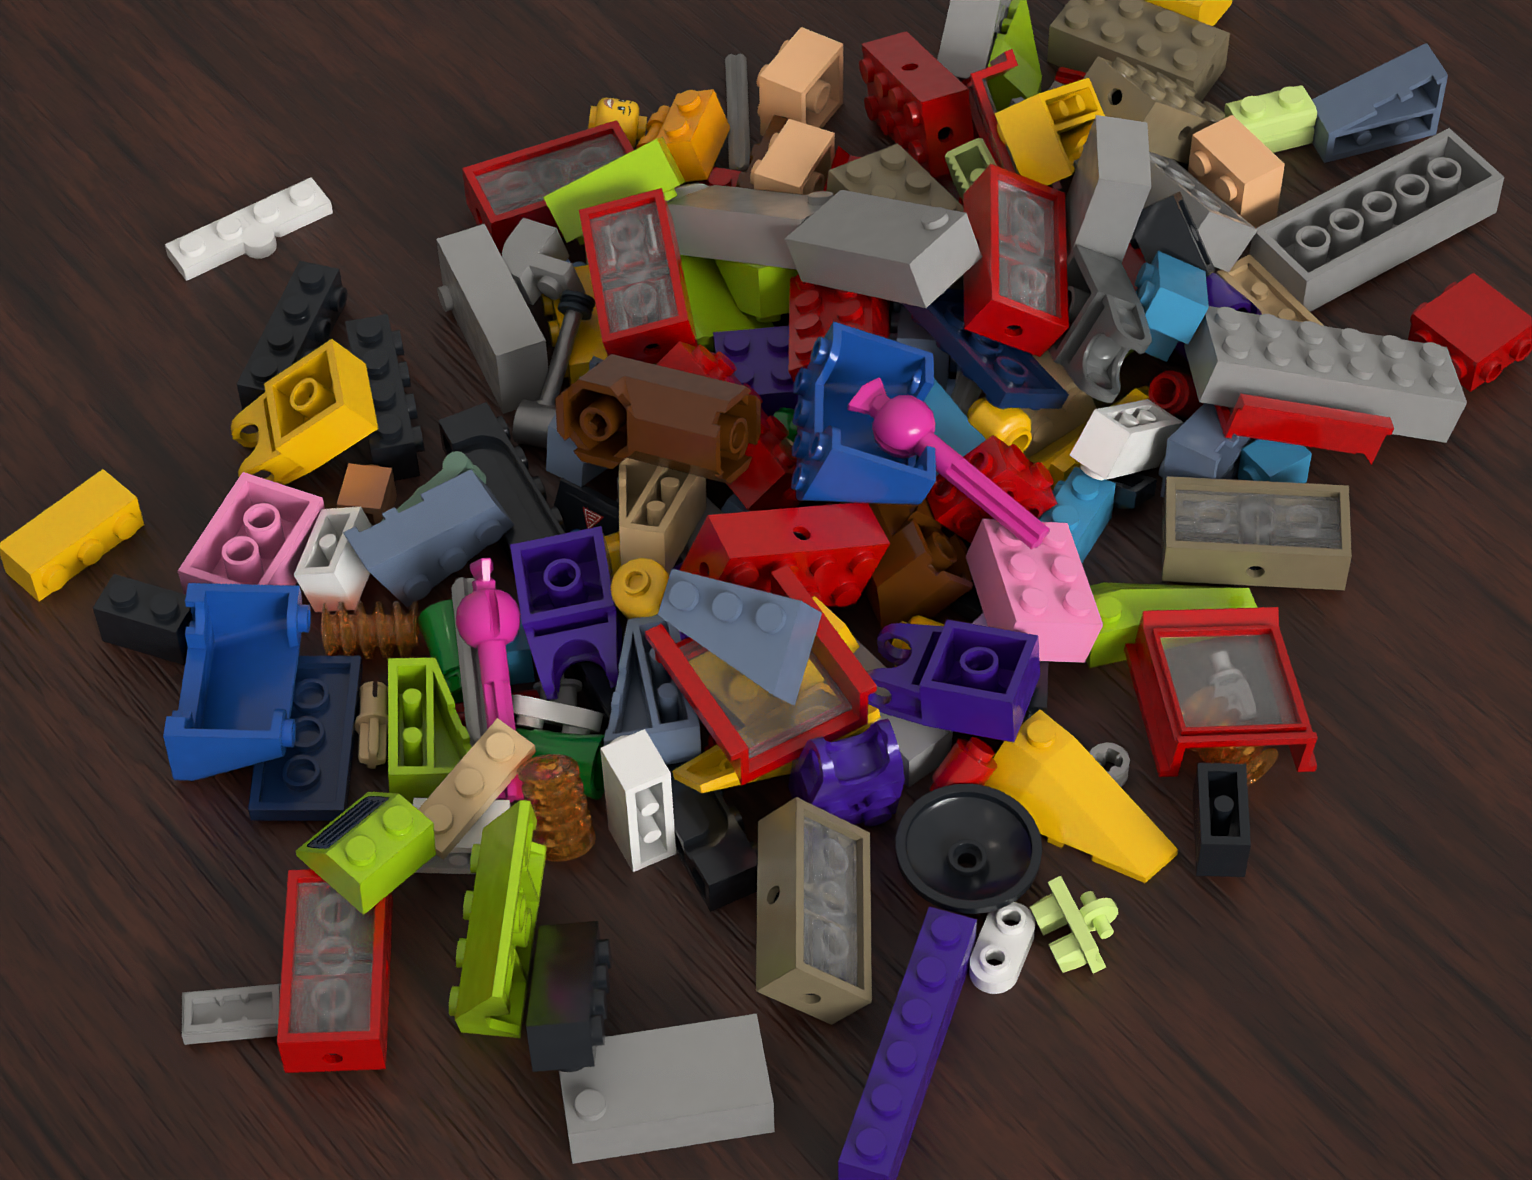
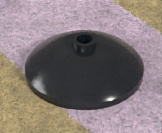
M954 784L935 789L920 797L910 806L902 817L897 830L895 854L903 878L920 897L948 911L978 914L995 911L1013 903L1031 887L1041 864L1042 841L1038 827L1030 813L1011 796L983 785ZM970 863L974 867L964 868L959 866V864Z

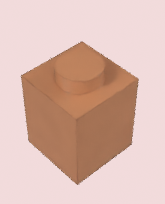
M349 463L336 504L337 508L361 506L372 526L380 523L383 519L382 513L394 508L397 497L392 468L373 464L360 465Z

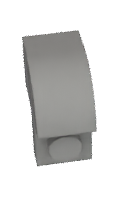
M522 218L507 238L502 250V258L525 302L534 305L541 294L550 299L557 300L558 298L562 299V292L565 290L585 292L573 264L566 262L569 254L557 228Z

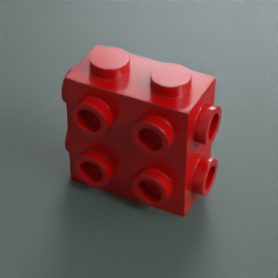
M1475 273L1470 274L1458 283L1453 282L1448 285L1443 293L1429 303L1424 302L1420 304L1410 317L1411 326L1408 340L1420 343L1433 342L1447 347L1459 382L1469 392L1484 382L1490 383L1494 381L1505 367L1515 360L1517 362L1524 360L1532 351V317Z
M992 435L963 456L965 460L1037 519L1058 504L1050 487L1054 484L1050 472L1042 463L1036 462L1034 464L1028 460L1015 444L1008 446ZM942 475L936 476V482L926 496L935 520L972 544L982 519L994 518Z

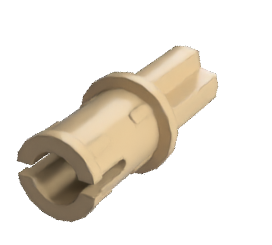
M373 681L364 683L359 689L360 713L356 717L354 726L359 734L358 759L360 763L367 764V768L375 769L376 765L384 764L387 759L388 687L384 683L378 682L377 697H373Z

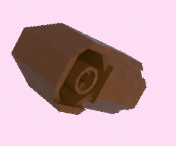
M611 354L555 398L557 432L564 441L569 437L578 447L573 452L582 462L613 469L623 460L629 458L731 484L749 467L752 457L744 455L748 443L754 445L758 443L761 434V400L757 396L749 394L751 390L747 386Z
M927 497L919 505L868 503L890 542L878 567L864 588L881 629L901 621L908 623L916 615L931 619L972 589L974 583L971 582L973 578L966 560L968 553L966 546L956 533L948 538L942 532L941 528L944 526L935 520ZM827 502V505L845 504L848 502Z

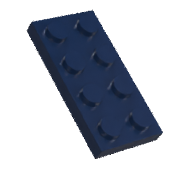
M947 289L927 308L902 303L912 314V320L930 333L936 340L937 347L956 361L961 367L960 371L962 374L974 381L983 390L987 401L993 406L1000 409L1029 408L1032 410L1061 409L1069 394L1030 353L964 329V290Z
M361 656L298 657L290 719H295L296 723L294 747H286L284 757L254 764L248 807L251 821H333L347 809L356 735L354 723L358 716L359 689L363 672Z

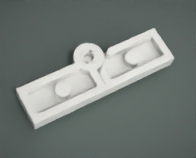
M312 177L166 243L167 256L186 281L243 254H247L255 259L268 257L276 250L275 236L282 237L332 214L331 201Z

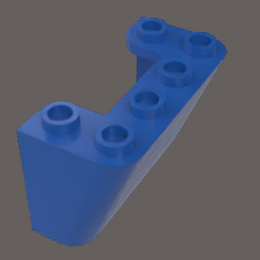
M834 321L825 337L817 338L812 349L811 361L807 369L800 368L793 386V392L798 394V403L792 420L793 425L797 426V435L792 447V456L797 458V466L792 476L791 488L796 490L798 501L919 505L923 502L936 482L935 448L926 446L917 462L916 455L910 458L891 456L884 452L875 442L872 429L874 418L868 414L849 411L848 404L863 385L878 377L881 378L885 392L890 399L898 395H912L924 401L934 385L933 353Z

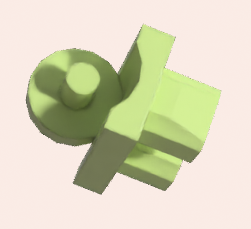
M1059 876L1049 881L1048 884L1052 894L1031 905L1030 909L1043 935L1068 924L1072 933L1048 944L1062 973L1079 968L1087 963L1093 974L1106 968L1098 946L1090 932L1097 930L1101 939H1106L1114 933L1110 923L1118 915V908L1111 898L1097 899L1093 891H1088L1081 895L1080 899L1084 906L1078 910L1062 877Z

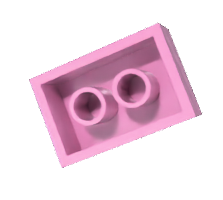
M242 472L178 569L183 593L186 595L188 583L295 586L297 580L294 577V572L321 509H325L323 497Z
M982 519L966 555V560L988 627L1038 635L1040 661L1085 663L1103 627V622L1068 523L1042 522L1050 528V532L1043 538L1040 546L1030 549L995 519Z

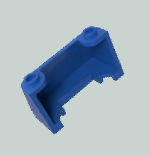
M188 583L185 604L186 607L191 608L193 620L190 621L189 627H186L185 630L188 650L178 711H172V716H166L163 733L173 779L196 781L284 757L286 747H294L296 723L295 719H290L301 635L302 632L309 633L311 624L310 605L302 604L300 586Z

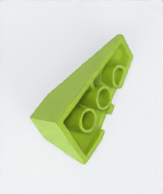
M1027 0L1011 1L1007 19L1004 18L1002 22V33L997 34L988 67L991 66L990 62L1011 49H1013L1018 66L1002 76L987 81V95L994 115L1008 108L1011 99L1022 97L1025 100L1041 93L1042 75Z
M1107 582L1091 585L1090 588L1102 619L1103 627L1086 661L1089 668L1126 660L1124 652L1125 643H1135L1143 611L1258 607L1249 588ZM1228 636L1171 637L1160 639L1163 650L1167 651Z

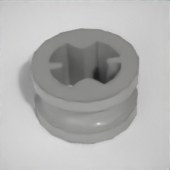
M1107 742L1093 747L1089 753L1102 767L1105 766L1106 762L1115 764L1109 772H1106L1122 787L1128 779L1130 758L1127 751L1115 743Z

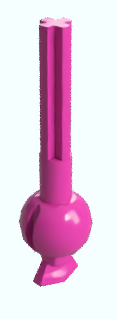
M878 377L863 385L848 404L849 411L868 414L874 418L872 429L875 442L884 452L891 456L910 458L917 455L920 457L926 446L934 447L936 471L1030 549L1040 546L1043 538L1049 534L1050 528L934 434L936 424L933 411L924 401L912 395H898L890 399L885 392L881 378Z
M481 558L470 564V570L474 578L472 582L473 592L462 598L457 608L456 627L462 640L468 646L478 650L487 729L498 718L516 731L506 645L515 639L520 629V611L516 601L509 593L496 589L495 580L490 577V573L494 570L491 558ZM521 770L496 800H510V803H512L514 800L524 799Z

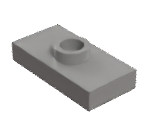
M281 984L182 992V1039L184 1045L277 1036Z

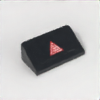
M564 478L560 480L554 506L558 508L563 518L565 533H569L572 529L584 530L602 526L604 536L619 532V502L586 485L580 487Z

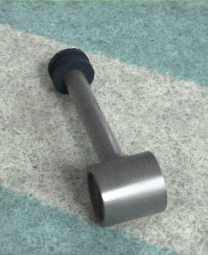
M565 290L562 292V299H560L561 303L558 305V310L565 316L540 399L535 401L524 399L520 402L513 422L512 436L514 442L547 449L548 425L556 414L555 398L559 396L581 320H590L595 306L594 298L578 291Z

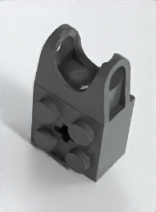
M1076 244L1067 258L1069 328L1048 350L1053 362L1063 366L1080 390L1097 400L1112 403L1120 392L1119 373L1126 354L1130 349L1138 354H1144L1152 342V336L1143 306L1121 261Z

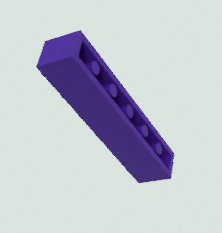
M933 907L928 908L838 1161V1180L897 1179L969 969L970 957L975 947L977 919Z

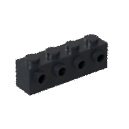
M299 261L237 382L242 410L265 392L264 383L329 340L331 332L347 301V289L342 286L340 269Z
M388 314L345 321L350 352L366 363L378 429L367 437L373 465L392 468L394 481L420 476L417 453L425 451L420 425L411 426L410 420L418 419L413 393H404V388L411 387L407 362H398L397 356L404 355L400 330L391 331Z
M598 921L539 926L526 1023L533 1072L548 1070L575 1072L584 1067H594L596 1047L605 1045L604 1019H607L606 994L610 991L608 969L612 968L610 940L600 938Z

